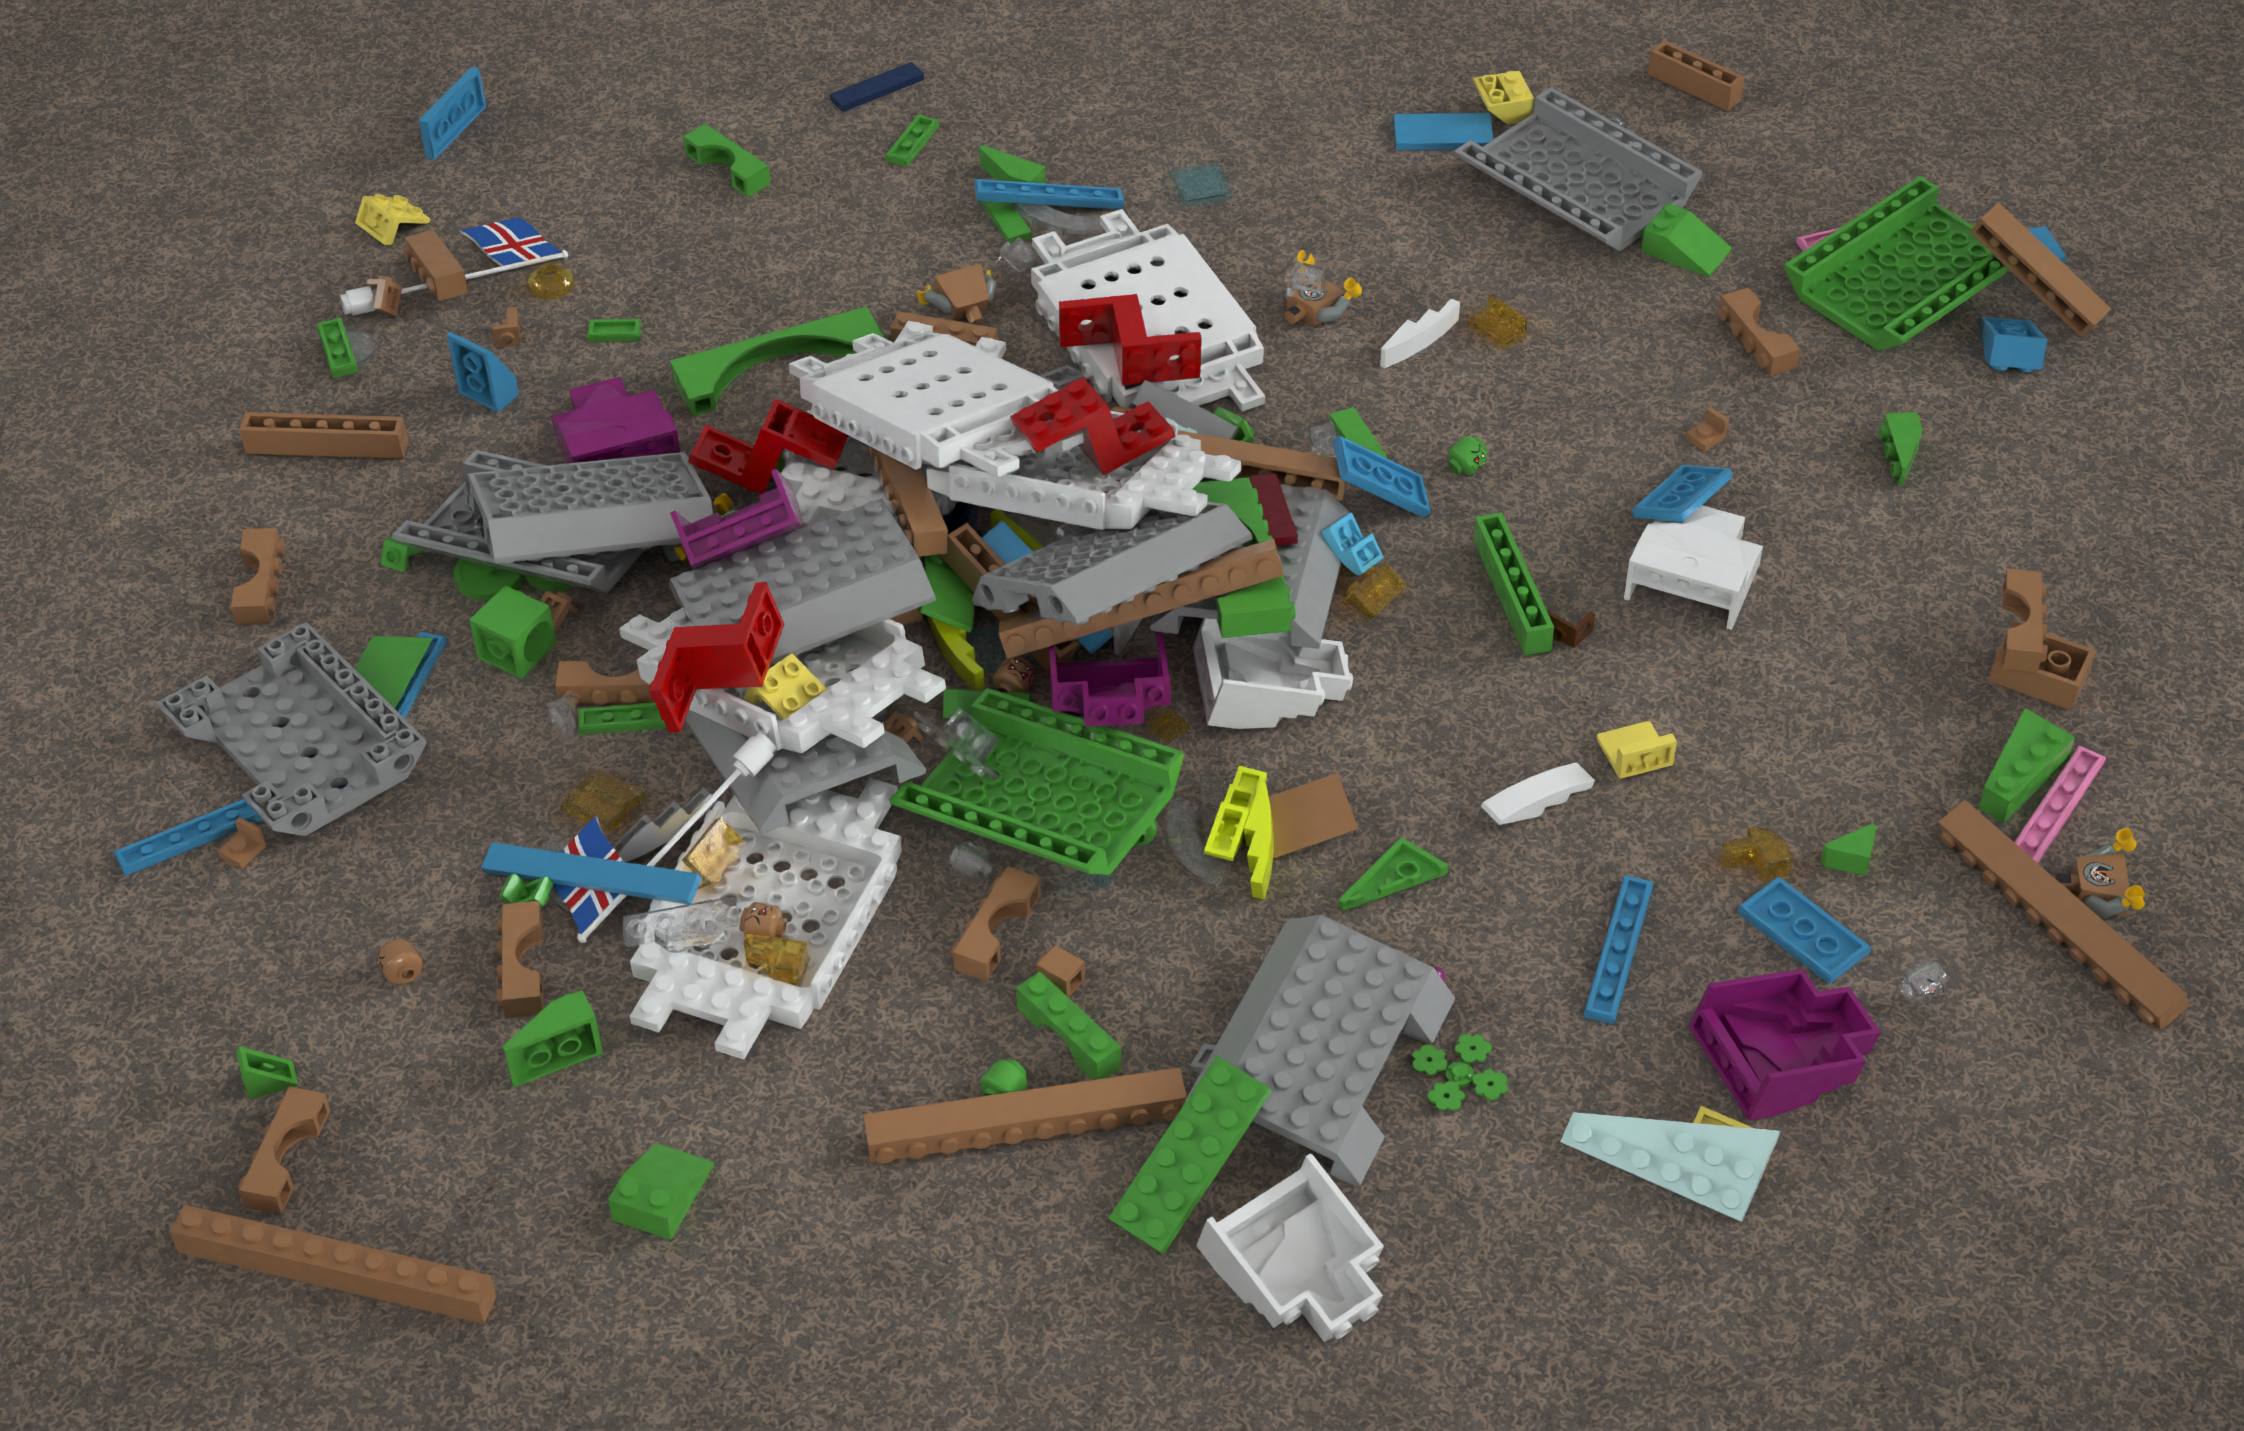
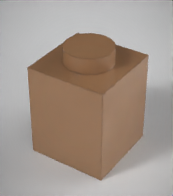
M1056 945L1047 954H1042L1036 963L1037 973L1041 972L1068 998L1085 981V962Z

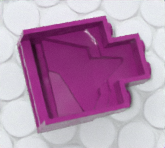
M620 377L569 389L573 410L551 416L554 434L566 464L680 453L676 426L669 410L664 411L655 391L651 390L628 396Z
M777 469L771 471L777 485L776 489L759 495L760 502L724 517L719 513H715L691 523L678 512H670L692 567L695 569L700 568L710 562L721 560L803 525V520L799 513L801 508L792 486Z
M1157 632V658L1056 663L1054 645L1048 647L1050 693L1053 712L1060 711L1077 716L1083 715L1085 727L1144 723V712L1149 708L1171 705L1170 676L1162 632Z
M1803 969L1709 983L1688 1025L1749 1121L1776 1116L1814 1103L1822 1092L1836 1090L1840 1085L1855 1083L1866 1063L1862 1055L1870 1054L1881 1034L1850 987L1818 992Z

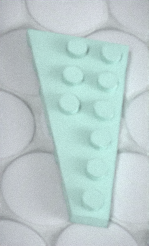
M1573 1112L1560 1142L1742 1222L1781 1132L1777 1130Z

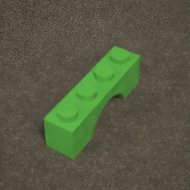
M707 124L683 136L685 154L700 165L723 163L731 166L732 187L747 197L770 185V169L765 162L760 161L749 151L744 150L734 141L729 140Z
M1038 972L1016 987L1017 1009L1037 1028L1045 1025L1054 1030L1070 1049L1076 1065L1092 1080L1108 1078L1122 1068L1121 1046L1044 974Z

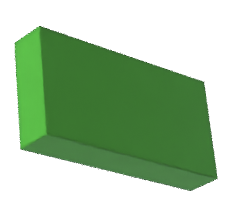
M641 319L589 320L588 342L640 341Z

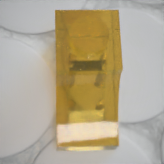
M750 933L746 934L744 940L746 962L761 967L768 973V977L773 980L801 987L809 963L807 942Z

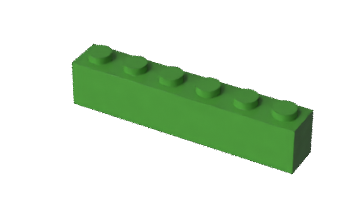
M1502 512L1475 517L1474 544L1524 656L1551 651L1554 633L1553 623Z

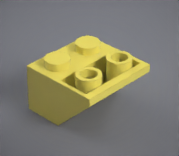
M1509 71L1473 78V82L1488 111L1507 125L1519 123L1533 114L1534 97L1520 71Z

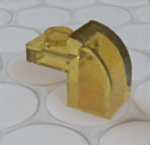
M1750 827L1747 830L1746 838L1733 839L1723 843L1720 860L1724 869L1753 864L1760 880L1766 881L1776 879L1778 876L1780 878L1790 876L1793 856L1785 840L1780 835L1769 829Z

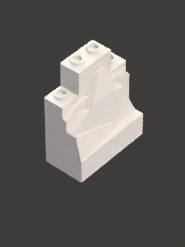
M1703 505L1683 523L1654 520L1651 525L1648 523L1629 560L1624 599L1630 600L1636 585L1639 584L1729 610L1726 628L1732 630L1760 565L1763 546L1740 540L1743 534L1745 517Z
M1204 618L1193 645L1207 725L1234 729L1276 727L1282 717L1296 719L1297 715L1315 716L1319 705L1323 704L1324 699L1343 701L1347 690H1350L1352 687L1353 675L1349 673L1348 655L1345 654L1343 644L1340 641L1322 639L1319 649L1291 646V631L1222 638L1217 620Z
M1312 1153L1305 1157L1300 1170L1221 1221L1216 1222L1213 1217L1206 1220L1196 1246L1213 1269L1245 1304L1252 1303L1257 1311L1266 1317L1273 1328L1282 1322L1288 1325L1303 1314L1325 1343L1334 1336L1337 1340L1342 1338L1353 1328L1351 1324L1359 1319L1365 1322L1379 1311L1377 1305L1383 1295L1366 1272L1373 1269L1380 1262L1378 1257L1384 1246Z

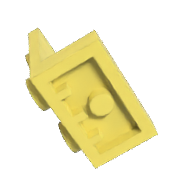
M375 194L374 196H363L355 223L384 245H391L394 242L399 223L428 224L430 218L423 214L422 209L408 203V199L403 196L394 195V197H386L381 194Z
M791 653L768 669L762 687H748L743 700L753 705L759 702L761 704L766 703L784 720L827 689Z
M1650 721L1597 734V741L1619 779L1672 766L1674 763L1677 740L1672 733L1659 736Z

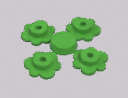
M1469 1034L1461 1035L1458 1041L1459 1044L1455 1046V1052L1461 1055L1463 1062H1454L1448 1067L1447 1061L1444 1059L1445 1052L1440 1049L1436 1050L1433 1045H1423L1420 1051L1416 1050L1413 1052V1069L1416 1072H1425L1427 1075L1433 1076L1436 1074V1071L1446 1070L1448 1082L1445 1084L1435 1083L1433 1090L1428 1093L1427 1097L1430 1103L1436 1104L1437 1110L1445 1111L1448 1109L1450 1111H1458L1461 1108V1101L1465 1098L1464 1092L1459 1090V1088L1466 1087L1471 1082L1476 1086L1475 1093L1480 1096L1484 1095L1490 1101H1495L1500 1097V1094L1504 1095L1508 1092L1506 1085L1507 1076L1504 1073H1495L1492 1069H1486L1483 1074L1477 1073L1474 1075L1472 1067L1468 1065L1475 1061L1484 1062L1486 1055L1491 1053L1492 1045L1484 1041L1483 1036L1479 1034L1473 1037Z

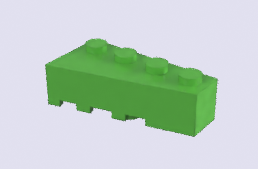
M2025 708L1984 786L1978 809L2004 824L2069 759L2075 737Z

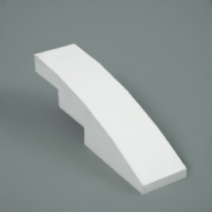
M1450 299L1439 312L1429 309L1417 323L1406 320L1381 348L1380 367L1387 368L1403 361L1428 347L1444 335L1459 320L1460 302Z
M1576 762L1553 768L1510 786L1485 800L1481 807L1499 825L1535 818L1542 815L1545 807L1562 804L1568 800L1570 794L1592 788L1595 780Z

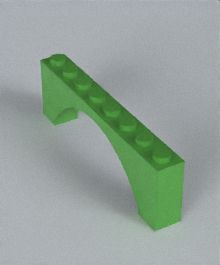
M866 306L670 360L672 379L691 417L716 411V403L724 389L742 372L763 361L799 353L828 354L844 358L847 354L858 353L853 350V340L872 333L883 338L885 337Z
M1249 478L1232 479L1230 482L1222 480L1199 482L1192 489L1197 493L1207 495V502L1227 504L1252 534L1253 539L1243 543L1245 547L1273 539L1272 535L1268 536V523L1266 519L1263 520L1262 504H1258L1257 489L1252 488ZM1284 576L1231 592L1225 597L1217 598V623L1221 637L1230 638L1291 631V619H1295L1296 612L1294 602H1290L1289 586L1284 585Z

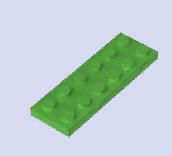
M1216 1056L1108 1219L1161 1254H1164L1272 1090L1262 1082Z

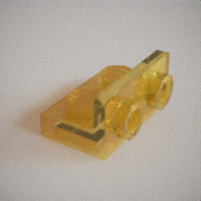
M1493 294L1488 296L1487 308L1468 318V325L1502 350L1509 348L1526 337L1527 318Z
M1385 561L1378 568L1374 565L1371 566L1361 576L1364 579L1362 583L1356 580L1345 591L1348 596L1342 604L1346 607L1352 601L1372 620L1408 584Z
M722 817L714 820L682 860L693 873H698L702 878L698 889L708 885L710 887L715 886L723 878L724 874L722 871L726 866L732 865L740 857L738 851L746 843Z

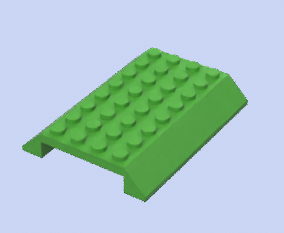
M1921 176L1784 264V270L1800 301L1877 351L1902 345L2010 270L1969 232L1974 227L1973 225L1936 203L1939 187Z
M986 688L971 705L975 721L973 726L921 786L905 781L889 801L891 805L1088 874L1110 875L1173 797L1184 752L1106 726L1085 727L1084 719L1060 711L1053 712L1051 708Z

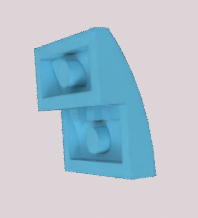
M1352 512L1343 515L1321 531L1325 541L1337 558L1357 576L1363 574L1384 558L1373 533L1363 537Z

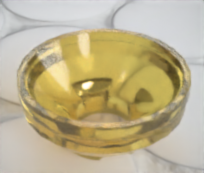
M554 262L544 263V265L533 271L528 279V287L531 294L537 298L547 300L567 295L572 291L575 284L571 271ZM548 272H556L552 275H544Z

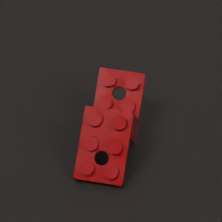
M1137 294L1059 301L1060 348L1113 343L1122 386L1143 384L1144 380L1154 383L1200 378L1202 346L1200 332L1147 337ZM1084 320H1091L1088 324H1081ZM1171 356H1179L1177 359L1170 360Z
M1084 377L1071 382L1064 388L1047 395L1045 398L1010 416L1013 425L1037 453L1078 430L1083 432L1084 443L1080 444L1079 448L1103 476L1176 437L1171 425L1149 401L1113 419L1108 404Z
M775 398L754 445L705 424L692 450L688 463L718 475L725 480L741 485L750 491L763 494L771 479V471L775 470L783 448L834 470L849 435L814 418V415Z
M755 582L752 593L748 596L747 606L744 614L740 617L739 624L674 627L671 637L666 643L663 657L658 663V670L654 680L649 686L650 697L655 701L660 718L665 722L669 732H681L697 689L762 687L785 625L767 582Z

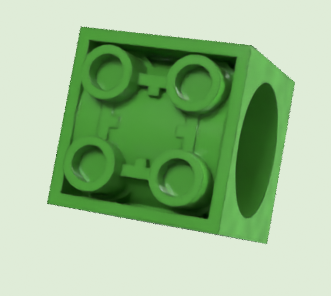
M506 585L469 619L477 658L521 679L557 645L550 606L543 601H538L525 595L520 590H514Z

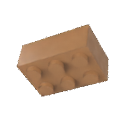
M2013 621L2010 628L2021 624ZM2047 633L2045 642L2043 641V644L2048 646L2046 661L2040 662L2038 673L2002 669L2003 640L1994 658L1989 682L2072 711L2089 676L2096 650Z

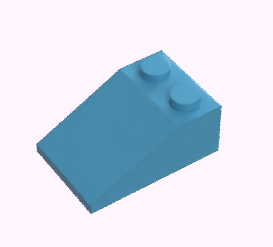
M1980 316L1979 322L1984 358L1989 365H1992L1991 368L2007 370L2008 367L2018 368V371L2032 373L2034 369L2042 370L2047 338L2032 320Z
M452 332L447 334L458 392L497 412L519 395L516 376L491 351Z

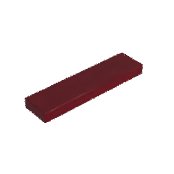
M1277 474L1249 476L1252 488L1257 489L1258 504H1262L1263 520L1266 519L1268 523V536L1272 535L1276 546L1298 544V534Z

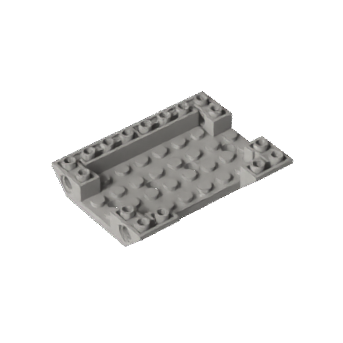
M685 452L468 473L464 487L474 515L483 517L484 539L494 563L505 565L521 560L540 561L548 557L568 558L576 554L596 555L604 551L623 552L626 549L632 548L651 549L659 545L678 546L682 542L670 512H678L691 523L713 514L710 496L694 467L688 463L689 459Z
M1207 502V506L1196 517L1152 508L1132 529L1100 530L1086 527L982 575L973 595L972 603L975 606L985 607L986 610L998 609L1002 610L1003 613H1010L1018 610L1019 605L1029 601L1028 594H1031V597L1037 598L1041 617L1054 619L1055 622L1067 621L1072 622V625H1081L1087 623L1089 617L1095 614H1104L1111 611V607L1118 603L1122 604L1132 601L1134 596L1139 593L1155 590L1156 585L1162 582L1176 580L1178 574L1197 570L1200 567L1199 564L1205 561L1216 559L1226 551L1242 548L1243 543L1253 538L1251 532L1227 504Z
M307 622L258 647L257 650L262 665L219 688L206 675L156 702L157 707L185 737L218 743L258 785L242 794V797L273 831L301 836L309 835L407 779L427 744L426 739ZM253 694H258V696L255 698L248 697ZM286 724L283 728L278 727L279 725ZM313 754L316 755V756L313 757V758H308V757H307V756L313 755ZM340 785H346L343 789L336 788Z

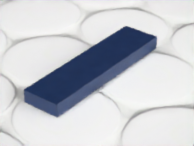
M910 62L831 93L830 100L842 112H845L923 81L924 73L913 62Z

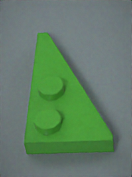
M1401 837L1338 899V908L1346 911L1444 876L1448 872V864Z

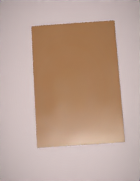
M1338 773L1269 796L1273 821V859L1359 829Z

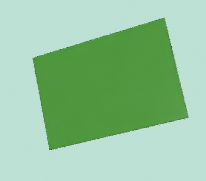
M373 636L357 663L355 670L395 709L433 638Z

